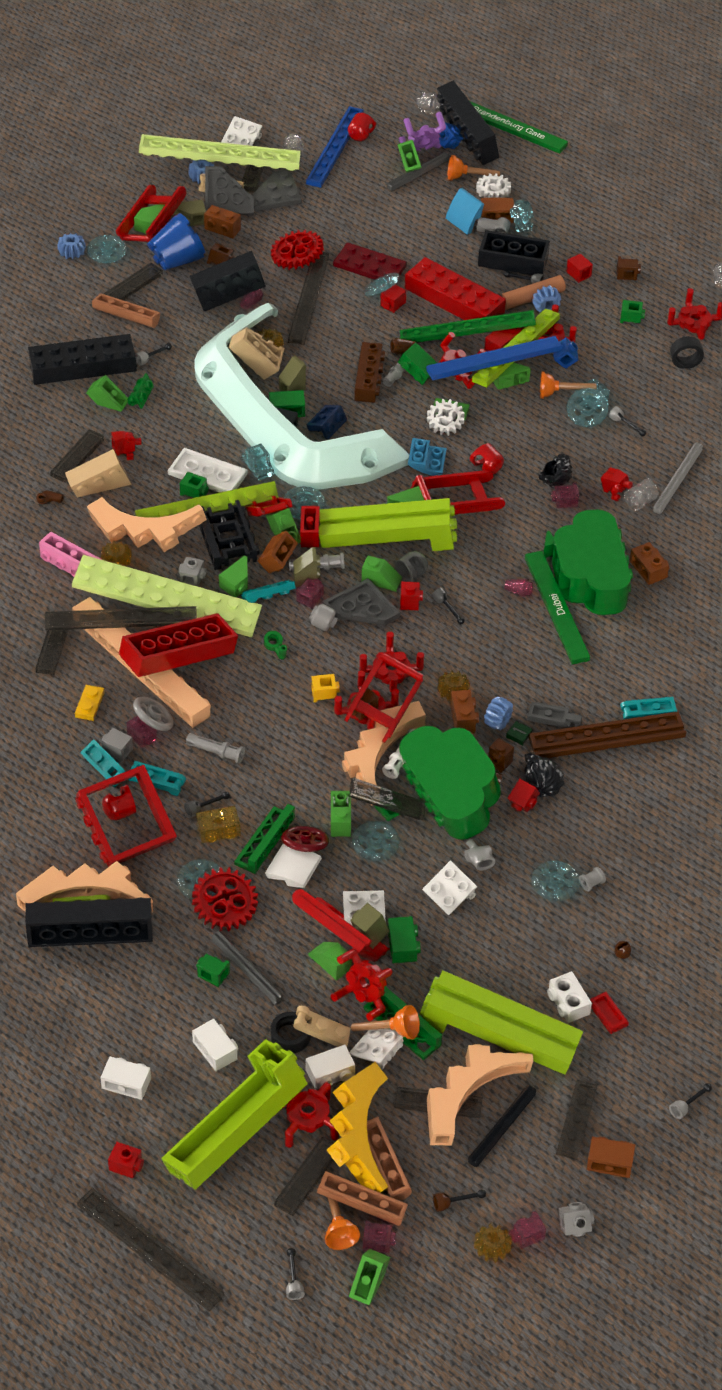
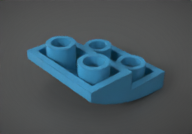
M460 188L450 204L445 219L464 233L471 234L475 220L481 217L484 203L465 189Z
M412 438L408 465L417 471L431 476L442 475L447 448L430 446V440Z

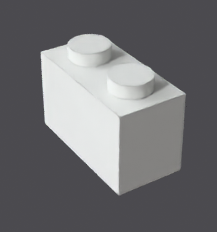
M215 1019L192 1030L193 1043L215 1071L237 1060L238 1046L233 1039H229L223 1025H218Z
M342 1045L306 1058V1072L315 1090H317L325 1082L332 1085L339 1081H347L355 1075V1063L346 1045Z
M109 1057L101 1075V1087L105 1090L142 1100L151 1080L150 1067L141 1063L128 1062L123 1058Z

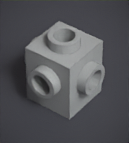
M186 557L178 570L180 582L198 587L201 579H205L206 576L204 560Z
M573 1202L567 1207L559 1208L560 1226L565 1235L578 1237L592 1231L591 1224H594L593 1211L585 1204Z

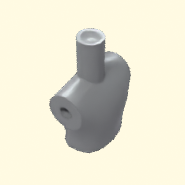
M473 839L467 840L466 844L470 849L464 852L466 861L474 865L479 871L492 868L495 864V859L492 856L491 847L489 845L477 846Z

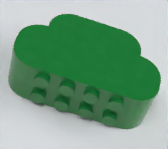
M598 509L581 511L573 518L572 525L559 528L554 535L552 567L556 582L564 599L571 603H584L590 612L597 615L617 614L626 608L628 595L631 592L630 581L633 578L632 569L628 567L629 557L625 555V542L621 541V528H618L616 519L607 511Z
M422 726L408 733L401 740L399 746L404 763L402 767L407 774L405 776L409 784H414L416 787L415 792L418 797L425 800L424 804L428 812L434 813L437 825L439 827L443 826L451 837L460 840L472 838L485 830L490 822L488 808L499 800L501 788L496 777L493 762L473 734L463 728H452L442 733L441 730L433 726Z

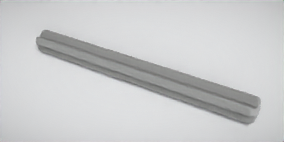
M694 443L653 506L654 513L661 514L702 452V444Z

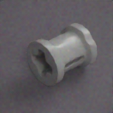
M595 867L592 872L580 875L579 881L584 890L589 892L597 884L605 883L606 877L599 867Z

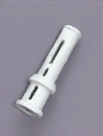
M409 729L408 732H407V734L410 733V732H412V731L415 730V729ZM399 747L396 752L390 755L388 764H385L382 768L384 775L391 779H396L399 776V770L404 764Z

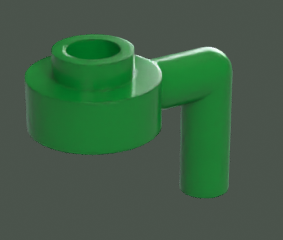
M277 631L267 632L263 641L265 648L275 651L281 660L286 658L287 646L282 645V635ZM270 641H275L276 644H270Z

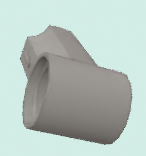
M480 217L476 231L485 232V230L508 234L511 222L504 217L498 220Z

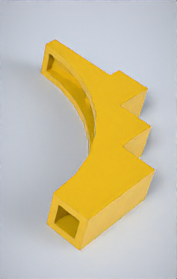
M374 1062L333 1091V1094L344 1109L330 1120L341 1138L332 1144L327 1151L339 1167L344 1164L348 1167L360 1185L381 1193L389 1186L380 1174L371 1153L367 1134V1116L372 1097L388 1078L378 1064Z

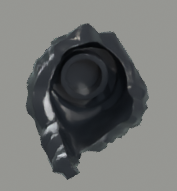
M559 454L552 461L547 462L543 471L538 475L539 480H542L543 483L548 484L550 487H560L569 482L572 478L570 456Z
M532 753L525 754V761L527 762L524 769L526 782L538 789L540 792L539 797H554L565 784L564 773L550 758Z

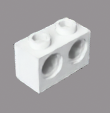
M572 971L550 980L547 993L550 1000L555 1001L561 1017H564L570 1023L590 1015L592 1002Z

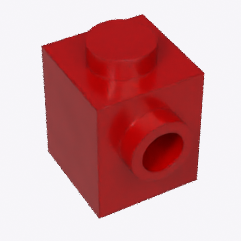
M578 254L567 260L566 272L579 283L592 277L593 264L582 254Z
M393 283L386 290L382 291L380 306L394 313L406 303L407 290Z
M401 581L400 610L419 611V601H423V590H420V582Z
M519 779L507 799L510 801V806L518 812L524 810L528 813L536 805L540 792L533 785Z
M116 1142L108 1158L109 1171L130 1178H134L136 1172H140L144 1164L141 1149L120 1142Z

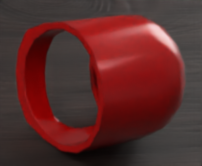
M357 113L348 126V134L355 141H364L368 138L369 133L375 129L376 122L365 113Z
M490 443L483 444L477 448L469 458L474 466L483 464L482 471L490 470L493 474L497 473L504 464L502 454ZM477 455L483 457L481 460L475 461Z
M127 784L120 787V796L115 797L109 793L102 800L103 811L110 820L117 821L136 813L135 802Z

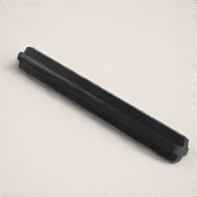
M527 1085L468 1157L470 1165L478 1167L534 1098L536 1095L534 1087Z

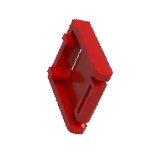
M271 496V500L257 503L252 501L253 505L246 506L248 515L259 517L293 507L290 498Z

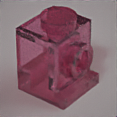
M573 482V485L555 486L551 497L552 502L556 504V508L578 507L579 492L576 482Z
M308 578L301 587L296 589V601L310 608H313L324 595V585L319 579L312 580Z
M138 716L126 722L127 735L131 736L132 740L140 748L152 744L157 739L156 729L145 724Z
M533 1211L530 1218L518 1220L514 1224V1228L509 1231L512 1241L514 1243L517 1242L520 1249L544 1240L546 1227L538 1213Z
M365 1220L363 1251L372 1249L379 1253L390 1254V1245L395 1246L396 1232H392V1225L370 1223V1221Z

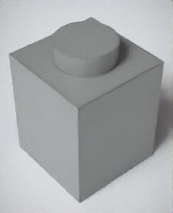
M112 728L108 734L106 733L101 740L102 748L111 757L121 762L133 750L132 737L115 728Z

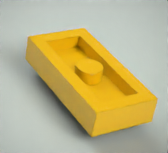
M85 685L75 711V718L94 721L105 693L104 688Z

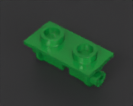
M145 373L143 378L137 380L133 389L134 392L127 399L129 405L134 406L138 404L140 409L143 408L154 387L147 373Z

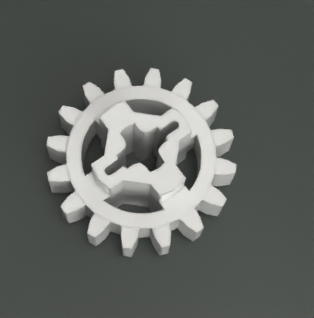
M489 173V176L483 175V178L478 179L476 192L479 193V197L505 198L511 193V182H508V178L503 179V175L498 176L495 173L492 176Z
M442 399V403L436 401V406H430V410L427 411V423H429V428H434V433L440 431V435H443L446 432L449 436L451 431L454 434L456 433V428L461 430V424H464L465 413L462 406L458 407V402L452 404L451 399L448 402Z

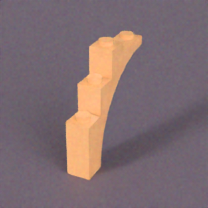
M103 497L87 506L91 518L111 543L128 535L137 548L154 539L163 552L179 544V536L184 535L187 531L207 520L200 505L175 515L159 518L129 515L111 506Z
M419 701L409 704L391 738H388L386 743H383L382 740L388 728L376 722L375 728L360 732V740L357 741L358 749L344 752L343 770L348 772L350 778L356 777L359 785L362 784L363 796L369 800L371 806L379 804V790L375 781V772L382 755L389 746L400 737L406 735L409 729L425 726L426 714ZM402 705L381 711L395 719Z
M117 861L100 874L85 863L69 876H66L62 870L52 866L16 893L17 905L24 911L26 910V903L53 902V898L109 895L111 900L118 898L136 899L151 897L141 892L138 886L131 882L129 868L125 865L122 866ZM151 898V909L153 913V900Z
M481 1044L468 1045L465 1056L466 1067L458 1065L448 1069L446 1077L447 1089L442 1087L429 1088L427 1112L430 1145L452 1146L455 1135V1118L466 1099L482 1085L498 1077L530 1072L533 1064V1054H525L523 1052L490 1053V1046Z

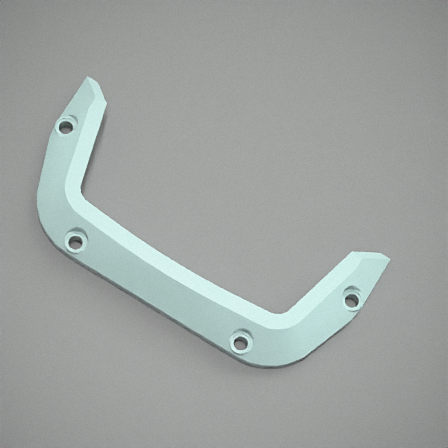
M266 303L247 315L240 314L235 316L234 322L226 326L198 351L195 358V377L202 390L268 467L288 484L299 488L316 490L362 484L408 466L409 453L383 429L321 442L309 440L273 406L252 382L227 345L230 343L233 335L246 327L250 329L271 315L276 317L278 309L273 304Z

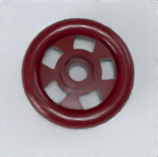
M310 826L290 827L281 836L282 842L287 847L301 852L320 851L329 844V837L325 832Z

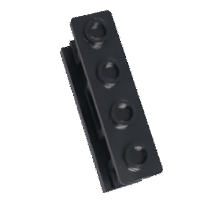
M235 500V505L229 503L227 511L212 513L211 507H208L205 511L204 507L201 506L207 520L202 522L199 527L214 570L222 569L221 564L229 566L228 559L244 555L247 557V562L250 559L253 562H257V555L260 554L259 546L254 543V533L249 530L250 522L248 518L245 519V508L240 505L239 500ZM233 530L237 534V536L223 539L220 536V533ZM219 549H223L222 556L220 555Z

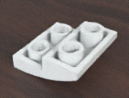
M282 844L265 874L269 879L285 880L287 886L305 888L322 858L314 852L296 851Z

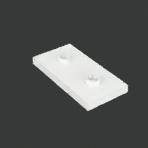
M187 448L181 451L168 469V475L183 479L187 472L207 478L209 489L219 493L238 489L248 474V470Z

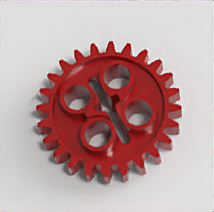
M298 230L297 233L291 231L290 235L285 234V237H279L280 241L275 240V244L272 245L273 249H271V257L274 264H277L278 267L282 266L283 269L288 267L290 270L294 267L297 270L299 266L304 268V265L310 266V262L315 263V259H320L319 255H323L324 244L321 236H317L316 232L312 233V231H309L307 233L306 230L303 232Z
M220 867L218 873L212 869L211 875L205 872L204 879L199 877L198 884L194 885L195 891L192 892V898H194L192 899V905L195 906L194 913L200 912L198 919L205 918L204 925L211 922V929L218 925L220 931H222L223 926H226L227 930L230 931L231 926L238 929L239 923L245 926L246 919L251 921L252 914L256 912L255 907L258 905L256 900L258 893H253L256 886H250L251 879L244 880L245 873L238 876V870L231 873V869L228 867L227 872H224L222 867ZM226 885H232L234 889H228ZM211 891L214 892L216 895L210 896L207 892ZM238 902L241 903L243 906L237 907L236 905H234V903ZM221 909L224 911V913L220 914L217 913L215 910Z

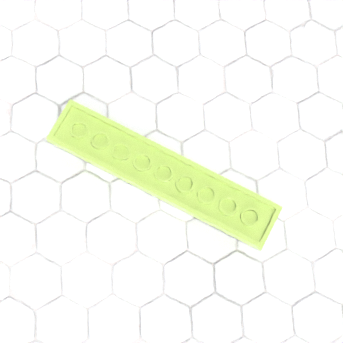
M144 134L141 136L139 153L147 156L153 154L160 157L173 156L177 159L190 158L195 161L201 159L208 162L221 161L225 164L238 163L243 166L249 164L256 167L268 166L273 169L299 170L300 151Z
M86 555L82 556L72 582V587L187 620L219 613L237 634L248 637L253 636L262 609V605L258 603H249L247 600Z

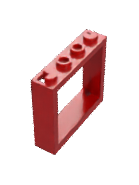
M145 765L81 789L76 794L77 807L82 809L85 815L83 816L84 823L87 827H90L93 833L91 834L93 843L99 846L101 851L99 853L101 860L103 859L104 864L106 863L108 867L116 861L122 863L173 842L177 837ZM136 776L163 836L114 856L87 796Z

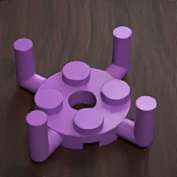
M441 112L435 114L439 124L437 128H429L428 125H424L415 132L410 119L405 118L403 120L409 135L408 140H413L416 151H421L420 148L424 147L426 150L432 147L437 149L441 147L439 133L446 129ZM402 136L399 138V141L403 143L406 142V139Z

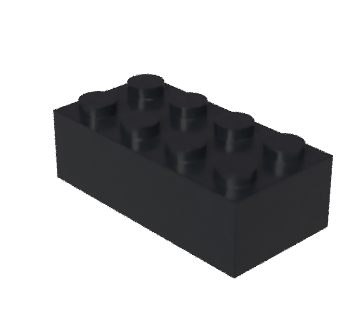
M485 230L479 249L478 266L528 275L544 274L549 256L550 241Z
M252 251L190 275L203 311L210 310L266 287Z

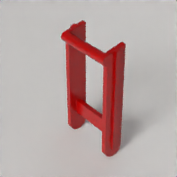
M148 185L115 230L116 235L123 241L149 242L166 225L186 196L185 187L179 186L172 196L156 195L155 185ZM149 204L165 205L145 232L147 235L128 234L134 226V217L141 208L148 207Z
M490 470L428 477L418 475L411 488L419 486L424 500H432L428 489L470 485L476 500L451 502V505L455 507V515L498 510L505 506V500L502 497L487 498L481 483L490 482L494 477Z
M383 653L377 659L348 708L344 721H349L354 710L388 728L382 740L383 743H386L387 739L391 738L423 682L424 675ZM383 661L416 679L395 719L361 700Z
M298 889L293 893L292 901L295 905L353 947L352 949H356L359 956L376 962L390 949L381 941L373 949L370 948L369 945L373 941L345 921L344 914L320 897L314 898L303 889Z

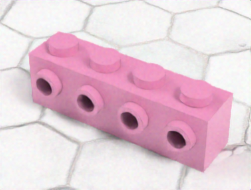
M53 532L47 534L39 542L41 558L57 566L59 569L70 573L73 577H75L83 555L100 559Z

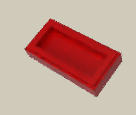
M607 992L590 999L592 1010L610 1034L629 1025L628 1020Z

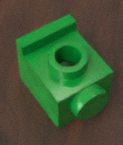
M623 300L620 323L624 321L640 323L641 319L645 317V309H642L643 302Z
M187 472L179 483L181 496L187 495L192 498L206 496L209 490L207 478L191 472Z
M207 953L204 957L201 956L196 964L198 977L218 988L230 974V961L222 962L218 957H212Z

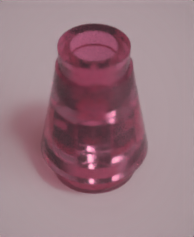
M255 290L245 295L240 302V306L247 310L261 301L263 297L262 290Z
M507 579L504 588L523 597L531 596L533 582L529 581V579Z

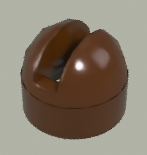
M619 941L615 946L614 953L621 959L628 958L631 954V946L627 941Z

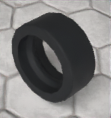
M695 337L679 338L670 348L672 362L681 369L693 368L699 365L704 358L702 344ZM691 348L697 350L688 357L678 356V353L684 349Z
M284 1012L276 1016L271 1023V1042L278 1043L286 1051L300 1052L308 1046L310 1035L303 1032V1035L295 1040H285L278 1036V1030L281 1027L294 1025V1020L297 1018L296 1012Z

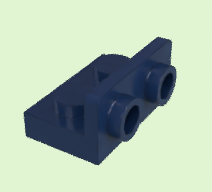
M325 405L306 426L309 431H322L325 439H330L347 421V417L341 405Z

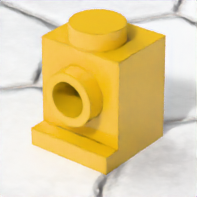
M334 674L311 676L314 702L334 699L337 693H340L339 681L335 682Z

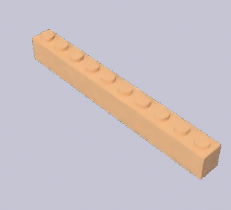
M91 597L72 607L73 620L137 677L119 655L122 636L133 633H130L122 623L116 621L110 612H106L101 604L95 602ZM173 669L137 677L192 728L211 717L209 701L205 698L203 699L196 689L191 688L181 676L174 673Z

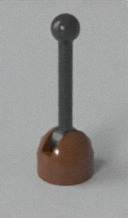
M481 1189L478 1193L452 1198L445 1193L433 1194V1203L437 1212L444 1211L449 1208L451 1202L475 1197L485 1198L486 1191Z

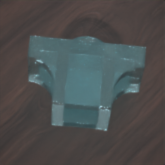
M261 443L245 449V453L241 454L243 462L258 481L274 475V469L270 463V454Z

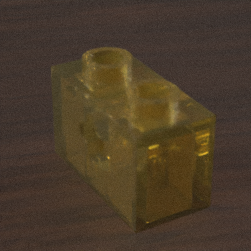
M235 806L196 813V825L201 843H213L217 840L233 839L241 836L240 821Z

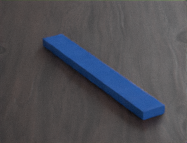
M348 107L306 179L307 185L322 187L350 138L348 134L350 122L355 114L364 113L363 109Z
M556 336L428 365L426 366V371L432 380H437L561 351L562 345Z

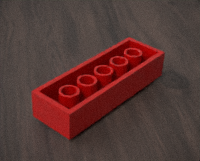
M426 257L405 274L406 290L463 320L505 314L506 298Z
M219 613L122 636L119 655L137 677H142L233 654L238 635Z

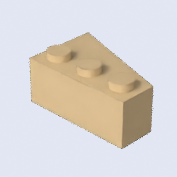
M247 327L233 335L229 345L231 351L264 380L277 373L280 369L285 348L281 346L279 348L276 347L271 340L265 341L262 339V335Z
M113 449L65 472L70 487L77 498L132 485L126 470Z

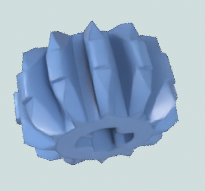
M193 160L189 164V178L192 179V182L197 181L198 184L201 183L200 174H205V166H214V164L206 160Z
M70 233L69 235L64 234L63 237H59L57 247L61 256H65L66 259L69 257L73 259L74 257L79 258L80 255H84L86 244L82 236H78L77 233Z
M550 285L547 288L543 286L541 290L537 289V293L533 294L534 299H532L533 305L538 312H542L545 308L552 310V305L560 306V300H562L558 290Z
M497 696L493 698L491 703L488 704L486 714L484 715L485 724L495 730L504 729L512 717L513 704L503 697Z

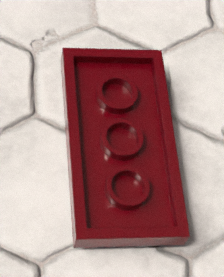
M347 242L333 261V266L392 285L406 268L407 261Z

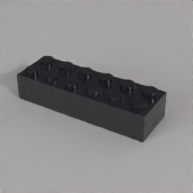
M454 80L438 87V95L436 97L440 103V112L446 116L449 124L459 128L460 134L463 137L461 141L466 143L470 152H473L476 161L479 160L482 165H485L500 158L494 132Z
M131 334L28 347L34 385L137 372L136 356Z
M151 898L26 903L25 925L28 947L153 942Z

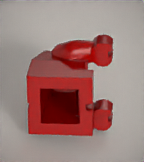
M111 432L112 449L116 455L126 454L127 460H134L133 451H135V445H142L141 438H135L132 432Z
M610 467L601 477L603 491L606 493L611 491V499L619 501L618 499L621 498L620 494H617L618 492L631 489L633 485L629 481L628 475L619 469Z

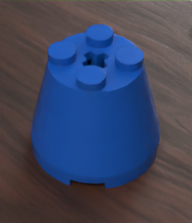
M181 213L175 215L147 243L148 248L155 254L153 256L154 261L157 265L160 264L164 271L198 261L205 257V249L198 234L194 232L191 226H188L190 222Z

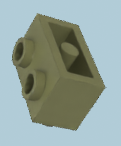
M368 902L360 910H357L350 920L353 927L373 941L369 945L372 949L389 933L383 915Z

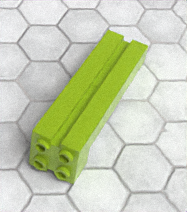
M450 498L320 509L319 538L321 547L330 548L430 539L432 551L454 550V542H457V532L454 531V529H457V519L453 518L455 516V507L451 505Z
M442 970L440 977L435 976L419 1014L442 1034L447 1024L513 1053L533 1054L534 1062L564 1075L571 1064L583 1031L444 970Z
M267 1039L254 1049L247 1057L255 1071L161 1158L169 1173L179 1180L183 1179L185 1184L196 1190L308 1084L304 1077L305 1072L298 1066L296 1062L297 1057L292 1051H286L278 1043H272Z

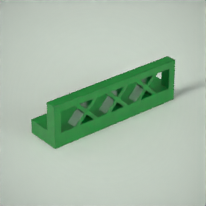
M287 804L284 810L274 806L238 855L234 865L256 874L281 839L282 833L288 829L295 819V806ZM278 814L279 817L273 822V816ZM269 829L266 835L263 836V830ZM259 843L256 849L253 850V844ZM250 856L248 859V864L242 862L244 857Z
M386 986L384 987L385 994L381 997L386 1011L375 1018L377 1021L387 1020V1017H394L396 1012L407 1005ZM368 1002L364 1005V1010L368 1013L372 1011V1007L375 1005L374 1002ZM418 1014L420 1021L419 1037L415 1039L403 1037V1044L424 1061L441 1046L442 1034ZM417 1042L427 1043L431 1047L422 1052L417 1047Z

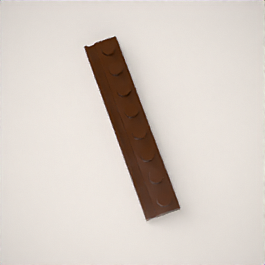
M679 711L530 733L529 741L535 755L552 758L685 738L686 730H684Z

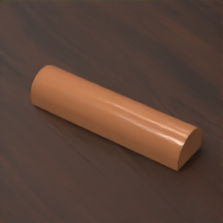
M558 275L502 293V297L506 298L505 310L533 302V294L537 293V289L541 290L543 286L547 288L550 285L553 288L555 287L559 293L564 292L566 285L563 277Z
M102 293L92 300L93 309L152 328L157 326L160 319V312Z
M375 1117L367 1121V1134L371 1153L380 1174L389 1186L386 1188L389 1196L401 1201L409 1197L412 1190L379 1117Z
M325 1171L317 1193L397 1226L401 1225L408 1206L404 1202Z

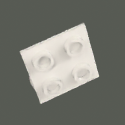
M234 116L221 143L253 146L257 138L260 139L262 133H260L262 125Z
M450 860L422 890L441 909L450 915L465 899L469 898L471 900L475 897L476 894L474 892L477 886Z
M384 890L343 891L344 920L352 925L350 920L353 914L368 902L383 915L386 922Z
M390 1029L368 1030L349 1053L351 1056L373 1063L376 1062L381 1070H383L384 1066L388 1063L387 1061H390L403 1046V1036Z

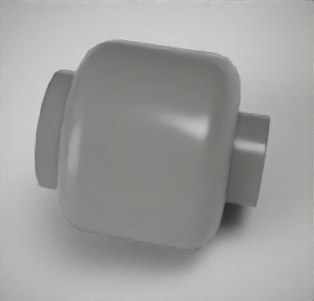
M324 604L315 605L309 617L311 624L323 631H327L330 627L334 628L338 620L335 617L336 611Z

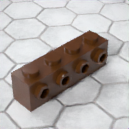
M362 342L354 401L375 403L376 396L380 395V386L378 384L381 385L382 374L379 373H383L384 363L381 361H385V351H382V344Z

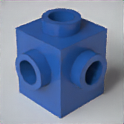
M445 122L446 129L439 133V143L444 148L455 149L463 137L458 127Z
M565 337L559 341L562 345V350L554 352L553 357L557 363L566 369L578 361V347L575 342H571Z

